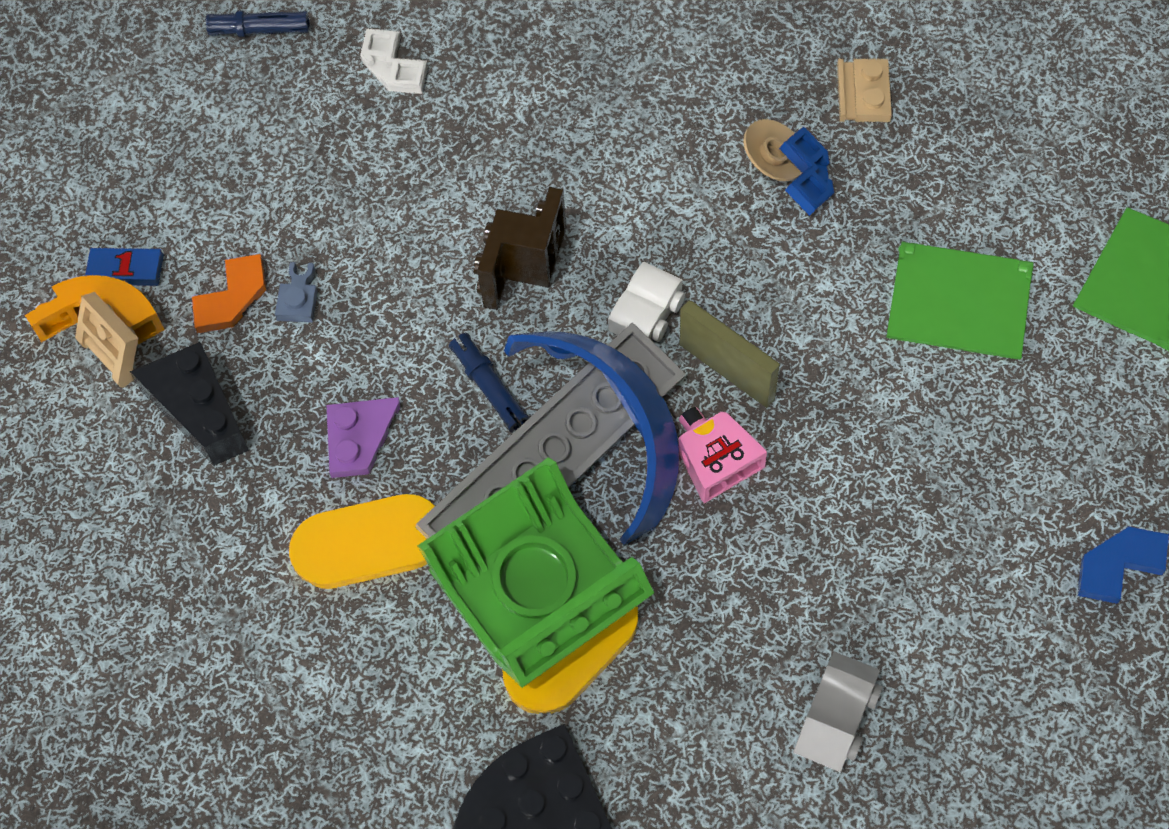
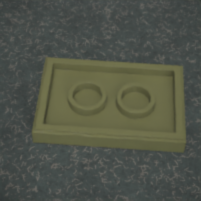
M689 300L680 309L679 345L768 408L776 397L779 362Z

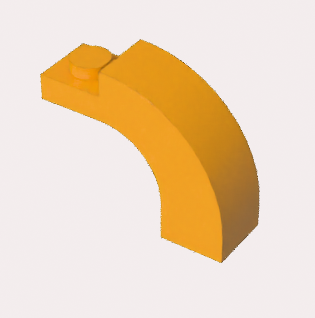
M100 275L71 278L51 286L57 298L40 304L35 310L25 315L38 338L43 342L78 322L81 297L95 292L106 304L112 307L114 313L127 327L133 329L138 337V345L165 330L156 311L137 288L120 279Z

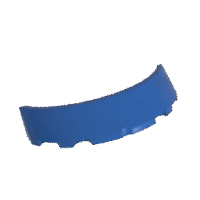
M555 331L510 335L504 348L508 357L528 347L539 346L543 347L551 356L557 359L579 356L602 371L642 435L647 453V478L643 498L633 522L621 536L620 541L624 546L654 529L670 504L679 469V446L675 425L665 400L658 394L655 384L628 357L595 339L573 333Z

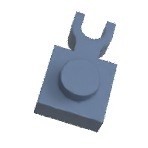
M290 262L289 275L291 284L280 283L275 310L276 320L313 322L318 290L316 285L309 284L314 279V264L308 263L307 272L298 275L296 274L297 267L295 262Z

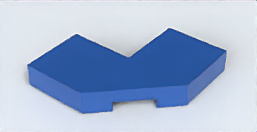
M803 126L787 139L779 149L802 172L785 191L810 216L834 194L832 179L828 177L827 166L830 163L828 151Z
M1127 527L1084 554L1081 560L1077 596L1118 604L1121 600L1124 568L1163 575L1166 571L1169 534Z

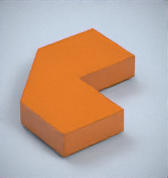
M261 254L225 260L228 290L192 296L194 326L197 333L234 327L243 317V312L254 300L257 301L266 291Z

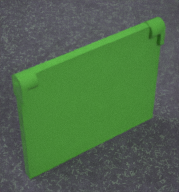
M1126 207L1075 300L1073 307L1150 341L1168 351L1169 224Z
M901 241V245L898 248L899 258L886 338L1021 360L1030 284L1034 270L1033 262Z

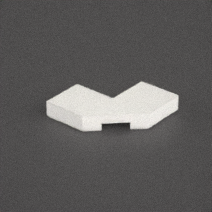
M366 29L360 54L365 66L388 91L422 94L428 68L427 61L396 58L401 38L399 31Z

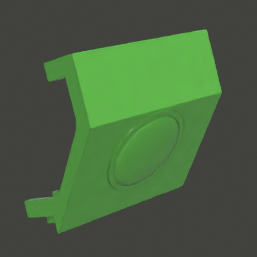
M549 457L418 545L430 567L428 571L493 660L521 687L527 685L654 594L641 564L633 557L623 562L580 509L557 463Z

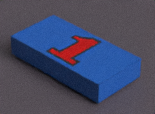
M90 248L85 276L100 275L113 277L125 281L132 286H158L164 255L161 249Z

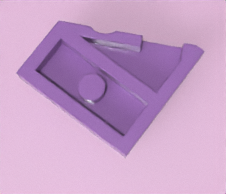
M399 397L327 405L329 473L331 478L370 474L377 459L376 454L388 436V428L395 413L398 414L400 410Z

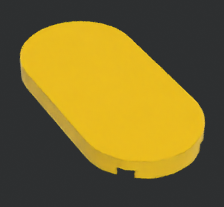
M401 494L315 514L303 521L293 533L289 545V557L292 566L303 580L321 589L338 588L421 568L427 565V562L418 545L425 541L426 538L415 526L435 505L418 495Z
M636 606L524 687L518 685L503 670V681L510 699L522 710L534 714L548 712L552 714L569 707L632 641L637 630L638 607Z

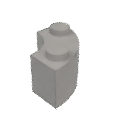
M834 651L806 716L793 753L838 772L842 771L846 758L855 761L863 737L856 735L866 707L875 709L883 686L876 684L880 669Z

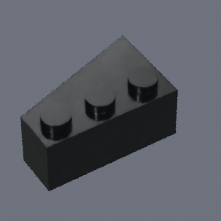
M201 342L130 371L140 391L161 410L166 418L184 434L213 466L249 451Z

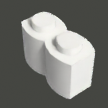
M643 262L636 270L627 289L618 299L608 318L609 331L619 335L633 322L652 342L653 340L660 342L668 327V322L665 320L671 311L677 313L684 302L685 293L682 292L683 280Z

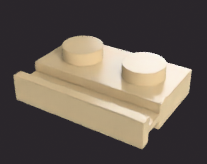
M838 59L837 75L840 122H845V120H855V122H890L892 113L888 59H854L853 62H843V59Z

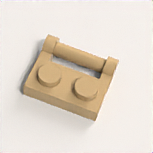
M95 292L83 295L81 297L75 339L83 348H89L112 372V379L123 388L134 380L130 371L134 370L133 364L138 337L133 329L127 327L114 313L112 307L106 304Z

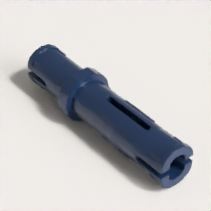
M237 10L236 13L206 14V29L209 36L237 34L238 37H246V34L309 33L308 11L245 13L244 10Z
M468 333L460 334L458 337L467 350L464 351L455 338L449 344L450 350L454 352L464 366V372L468 378L477 384L492 404L509 432H515L519 426L511 417V413L517 417L522 425L530 417L513 398L494 371L490 359L480 352L472 341L471 336Z

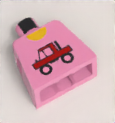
M692 407L680 416L679 422L687 432L679 437V454L703 503L708 502L765 468L767 451L728 413L720 412L706 420L697 407Z

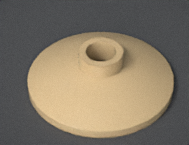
M769 119L755 121L747 128L743 139L744 148L748 158L760 172L779 181H791L802 174L779 149L787 139L795 134L790 128L780 122Z

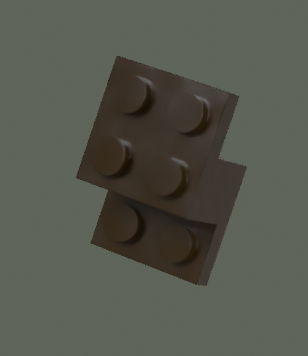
M549 187L545 201L540 200L538 203L536 216L497 209L493 223L487 222L483 237L485 248L483 253H477L473 270L474 274L478 275L479 278L477 293L482 296L484 308L498 310L507 280L549 288L567 229L563 189Z

